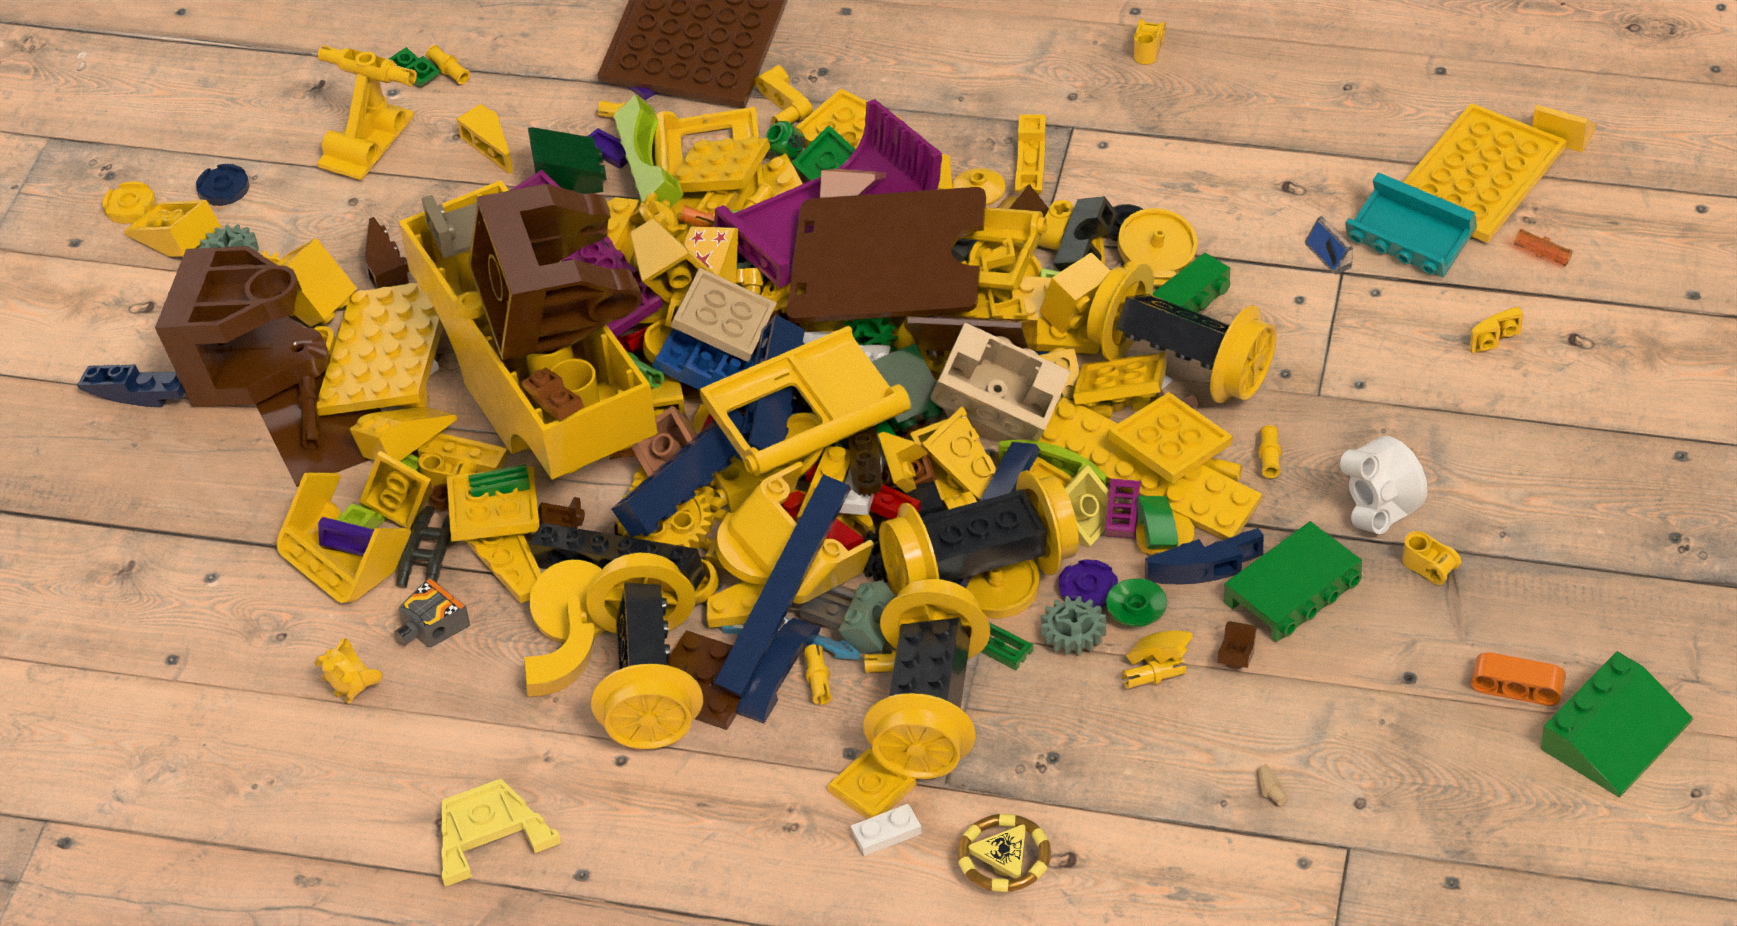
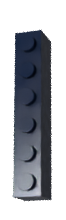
M775 315L761 330L754 366L804 345L805 330ZM788 386L746 404L741 435L750 447L760 451L785 440L789 428L786 427L787 421L793 410L791 400L797 389L795 386ZM736 452L735 458L743 461L739 453Z
M738 409L728 412L727 415L741 433L744 417ZM714 420L612 507L611 510L631 538L642 533L644 536H648L659 528L658 521L661 519L666 520L678 511L676 506L680 502L684 504L696 495L694 492L696 488L705 487L714 480L712 475L716 471L719 473L732 464L730 459L734 455L736 457L737 450Z

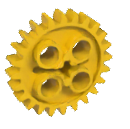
M630 487V488H629V493H630L632 490H634L635 488ZM698 488L694 490L696 495L684 504L680 502L676 506L678 511L666 520L661 519L657 522L659 525L657 530L648 536H644L642 533L632 538L697 548L699 550L700 542H706L707 534L711 532L712 513H710V503H705V495L698 496ZM616 517V524H618V534H623L622 536L630 537L626 529L623 527L619 519Z

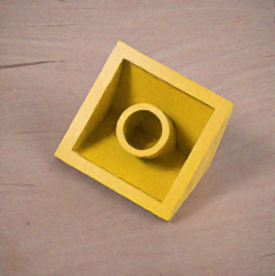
M1537 104L1534 109L1533 127L1566 139V148L1583 152L1597 127L1596 123L1587 118Z

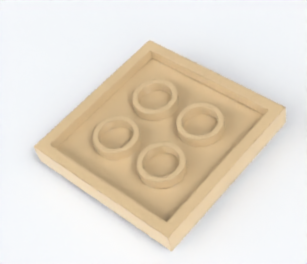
M699 268L670 327L749 362L759 342L761 330L768 323L777 303Z

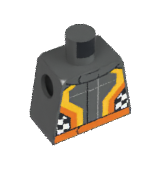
M429 577L400 605L398 610L402 626L394 631V635L403 646L417 638L425 646L433 647L470 626L467 607Z

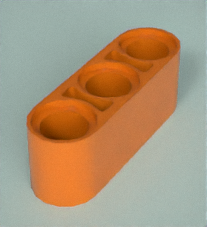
M1484 652L1476 658L1471 686L1476 691L1484 694L1552 706L1558 704L1561 700L1566 672L1560 666L1550 663Z

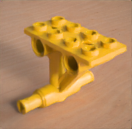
M324 44L318 51L319 61L335 64L340 70L355 74L357 77L347 127L342 133L335 130H328L322 141L323 156L317 161V165L319 168L362 180L414 117L412 110L387 103L386 97L382 94L380 82L391 83L394 81L411 87L416 81L417 73L413 69L410 70L397 66L393 60L376 56L372 52H361L351 48L340 50Z

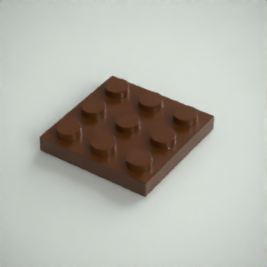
M686 630L672 651L669 662H666V665L688 673L700 685L703 693V705L695 720L728 730L737 715V708L741 697L716 687L714 682L733 645Z

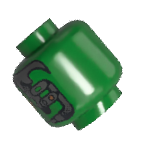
M779 121L773 124L766 133V138H768L770 144L769 150L778 156L787 154L788 158L792 159L803 150L805 144L803 132L788 121Z

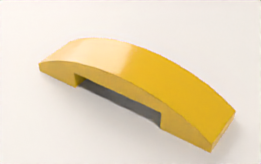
M1019 114L1015 193L1028 184L1032 186L1037 194H1042L1046 114Z

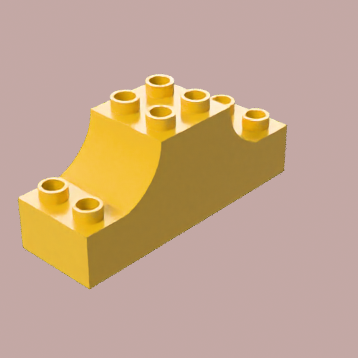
M499 180L442 203L446 213L475 204L478 196L509 190L502 180ZM424 211L399 221L409 271L434 306L456 354L465 386L511 454L524 449H531L553 480L564 474L574 473L583 466L617 451L627 450L636 443L658 434L651 385L607 325L571 346L502 360L486 313L475 319H466L461 317L457 310L456 301L460 295L470 291L478 292L468 264L470 250L443 258L426 223ZM545 367L562 377L564 386L580 396L584 405L583 408L560 422L545 411L522 385L523 380L530 377L535 371Z

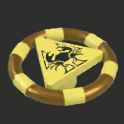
M1016 814L991 815L972 824L962 835L957 850L958 864L969 880L984 889L997 892L1016 891L1038 881L1047 870L1051 858L1050 841L1042 828L1025 817ZM995 826L1014 827L973 843L981 832ZM1027 831L1032 835L1039 847V858L1025 875L1021 876ZM969 853L990 864L996 874L1011 876L1015 879H992L982 875L976 870L969 857Z

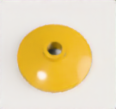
M973 168L960 173L954 179L952 187H980L984 189L987 206L997 202L1004 195L1006 184L1004 178L994 170Z

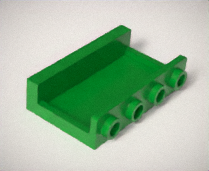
M1309 521L1225 582L1224 603L1232 610L1239 604L1243 605L1271 628V639L1278 642L1283 637L1290 636L1306 620L1313 619L1318 611L1326 605L1333 604L1349 588L1356 587L1362 578V559Z

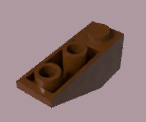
M375 217L369 218L365 264L370 282L375 289L408 284L407 273L410 271L407 259L400 257L396 242H390L386 227L384 225L380 226Z

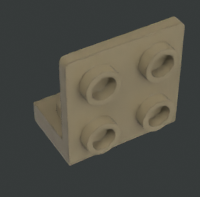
M433 195L421 198L426 223L443 258L469 251L471 248L476 203L445 213L443 205H437Z

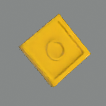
M869 747L827 785V789L834 797L864 818L869 819L889 811L916 786V779L904 777L886 769L877 761L873 749Z

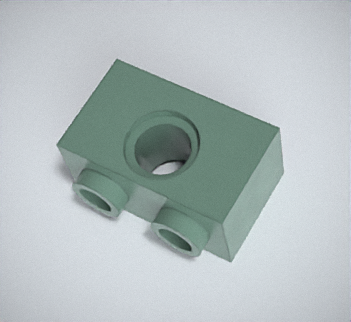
M883 581L860 583L838 632L859 653L882 651L886 639L880 627L881 614L885 606L897 596Z

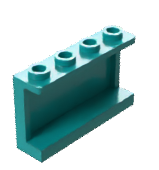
M1378 172L1373 179V192L1355 219L1348 218L1345 222L1347 237L1357 244L1363 243L1373 247L1378 253H1387L1394 256L1404 264L1420 267L1427 274H1436L1444 278L1477 228L1475 212Z

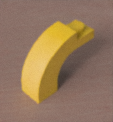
M579 596L567 597L569 636L563 646L547 655L524 657L527 697L548 695L566 688L576 681L588 666L594 649V623H587L586 607H580Z

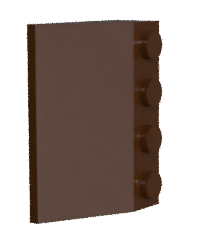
M939 315L908 317V325L918 349L927 350L928 356H944V351H951L964 323H968L996 337H1005L1017 347L1022 349L1028 348L1036 352L1038 320Z

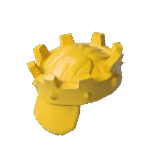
M654 192L650 195L647 194L643 203H640L639 209L630 213V219L639 225H643L653 218L674 237L687 228L685 223L681 225L679 223L681 213L677 212L675 214L673 209L669 207L670 202L667 199L658 202L656 200L658 195Z
M342 638L335 648L327 649L326 653L316 656L317 660L314 661L316 667L322 666L324 674L321 677L324 682L328 681L335 689L333 693L338 698L343 694L347 695L344 700L347 704H350L359 693L364 691L365 687L379 684L383 678L382 672L368 669L364 665L347 638Z

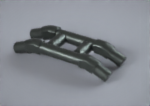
M426 506L418 513L404 554L399 561L396 587L407 588L414 560L429 561L426 570V580L430 577L437 582L442 562L451 540L449 514L444 519L442 528L427 527L435 513L433 507ZM421 539H437L435 549L418 548Z

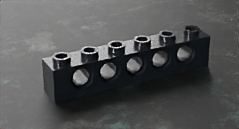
M548 523L540 525L529 543L538 567L548 569L554 564L567 560L587 561L603 569L608 563L621 556L633 553H651L672 561L691 582L695 591L706 574L697 548Z

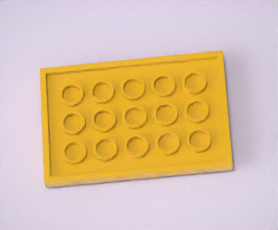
M1470 103L1403 183L1475 212L1477 228L1472 237L1488 243L1566 149L1567 140Z
M418 283L353 292L350 295L351 301L347 304L331 354L330 364L327 367L319 392V401L317 402L318 415L324 416L422 402L443 330V324L434 306Z

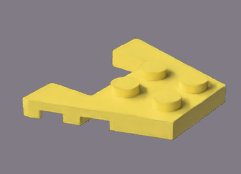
M501 778L443 799L442 879L444 886L447 887L472 877L471 870L463 854L467 850L524 830L534 853L561 844L560 835L554 828L551 829L545 823L543 817L537 812L534 813L526 805L525 801Z

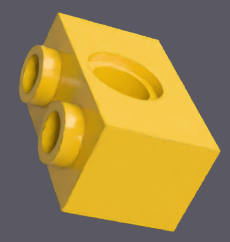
M735 455L730 459L732 464L719 473L716 471L712 475L714 480L708 484L709 487L715 488L717 497L724 499L725 504L723 506H726L730 513H734L760 484L753 473H749L746 470L743 461L735 458Z

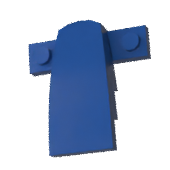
M673 328L652 367L700 390V388L754 366L756 354L753 353L749 362ZM746 405L737 409L745 413Z

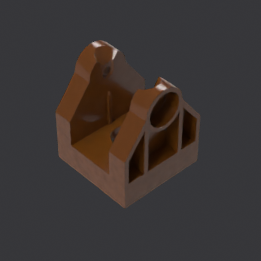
M542 184L477 197L468 264L502 360L571 346L612 321L630 315L640 306L642 294L630 270L623 268L609 269L575 259L560 262L583 247L595 244L608 236V220L611 218L608 203L602 195L594 193L581 194L553 185Z
M249 246L186 249L155 329L192 407L255 405L297 384L302 377L312 376L316 378L327 369L330 364L331 355L321 333L315 329L304 328L288 317V315L295 311L297 293L302 291L293 269L275 264Z

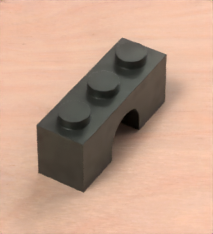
M1105 196L1077 199L1054 261V265L1060 272L1091 252L1101 261L1102 255L1091 241L1099 236L1110 235L1117 216V212Z

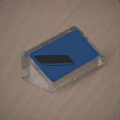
M1318 217L1305 240V245L1335 275L1352 268L1353 247L1324 217Z

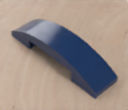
M792 618L780 628L744 697L739 701L738 715L761 723L766 722L778 702L777 691L800 653L804 652V649L812 645L821 630L820 626Z

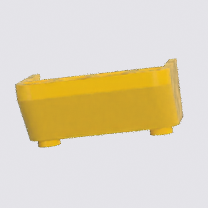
M800 461L765 478L731 515L728 523V531L768 577H770L797 525L780 504L785 502L789 494L795 490L803 468V464ZM825 539L793 602L798 604L806 603L863 573L874 546L872 540L848 551L837 540Z
M304 473L277 538L278 552L340 603L355 602L394 573L412 531L408 528H375L363 556L319 545V520L322 517L336 520L341 515L339 508L331 502L341 475L338 473Z

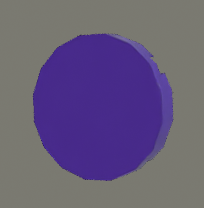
M1080 560L1078 564L1072 567L1071 564L1065 567L1060 574L1058 583L1059 593L1064 602L1065 596H1069L1071 601H1075L1078 596H1081L1083 603L1091 599L1093 600V607L1101 606V609L1106 607L1107 595L1111 588L1118 583V578L1112 572V568L1106 563L1098 560Z

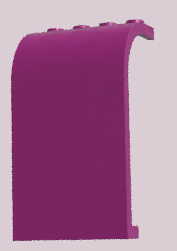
M876 99L866 102L865 128L858 147L850 158L837 169L886 172V178L864 195L937 190L941 175L942 153L889 111L888 108ZM821 177L736 213L731 212L725 205L715 208L714 227L738 228L737 251L779 288L791 282L801 204L808 199L820 198ZM806 225L805 233L813 232L814 225Z

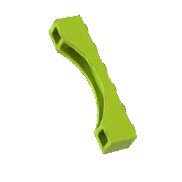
M635 94L614 114L617 124L616 130L621 137L620 143L625 149V158L630 164V173L635 179V188L641 197L640 203H643L647 194L650 195L654 192L658 195L656 199L658 202L667 199L670 202L669 207H672L684 194L678 179L662 167L654 166L652 144L658 119L654 108Z

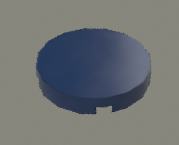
M219 164L213 170L208 168L196 181L199 198L207 200L213 206L233 204L242 199L250 187L245 170L234 164Z

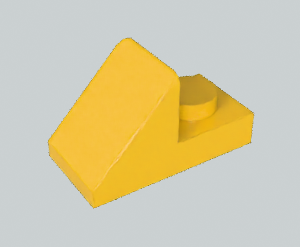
M886 432L879 433L878 436L894 484L905 493L916 489L913 479L916 473L911 462L927 455V451L916 442Z

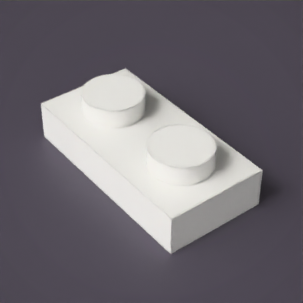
M909 804L850 826L851 834L863 856L922 834L921 825Z

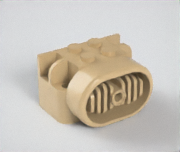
M964 323L933 389L931 400L942 407L949 418L963 406L973 429L975 428L979 435L998 442L1005 440L1039 441L1071 371L1039 357L1031 349H1022L1013 345L1005 337H996L968 323Z

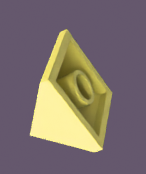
M1085 465L1065 487V490L1075 513L1079 544L1090 547L1105 531L1109 490L1091 467ZM1114 509V513H1121L1123 509Z

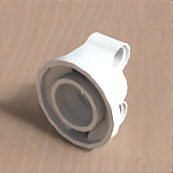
M1379 436L1356 450H1347L1341 457L1340 468L1345 475L1351 476L1349 490L1357 505L1351 515V521L1355 528L1383 534L1393 523L1424 506L1428 495L1427 480L1422 465L1415 454L1403 442L1391 436Z

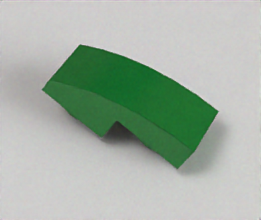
M407 47L389 58L397 66L416 71L417 77L414 83L416 86L421 87L440 75V70L424 56L418 58Z
M1137 496L1139 524L1144 525L1147 549H1172L1179 545L1178 535L1167 497Z

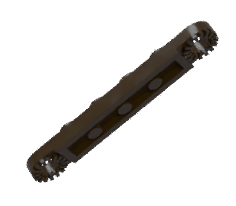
M877 425L848 437L853 490L858 495L863 494V496H866L868 494V497L872 493L876 495V492L879 493L882 490Z

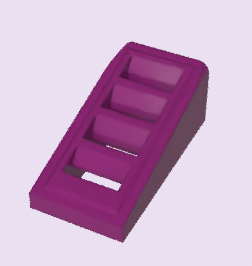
M1111 479L1105 524V535L1107 537L1135 539L1138 516L1136 498L1140 496L1141 481ZM1117 487L1134 488L1133 494L1119 493L1116 490ZM1116 498L1130 499L1132 504L1115 503ZM1114 509L1131 510V514L1114 513ZM1113 519L1130 520L1129 524L1113 523Z

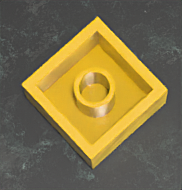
M1092 252L1052 277L1039 313L1061 334H1064L1071 328L1073 330L1077 329L1088 318L1094 296L1110 270Z

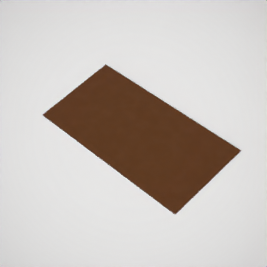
M326 370L315 378L317 381V396H319ZM298 383L256 404L296 487H299L304 473H337L371 460L363 457L350 428L357 424L360 417L366 414L382 412L380 408L319 416L321 446H317L315 450H308L303 447L301 409L298 408L297 402L300 396Z

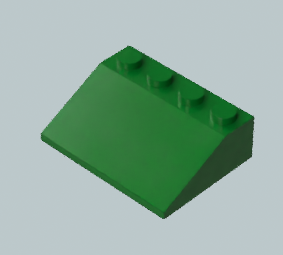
M1616 651L1543 726L1541 750L1620 798L1692 722L1693 717L1642 665Z

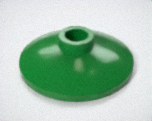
M1132 578L1123 580L1111 588L1106 598V606L1109 614L1119 623L1139 627L1152 624L1163 616L1167 607V598L1163 589L1156 583L1147 579Z

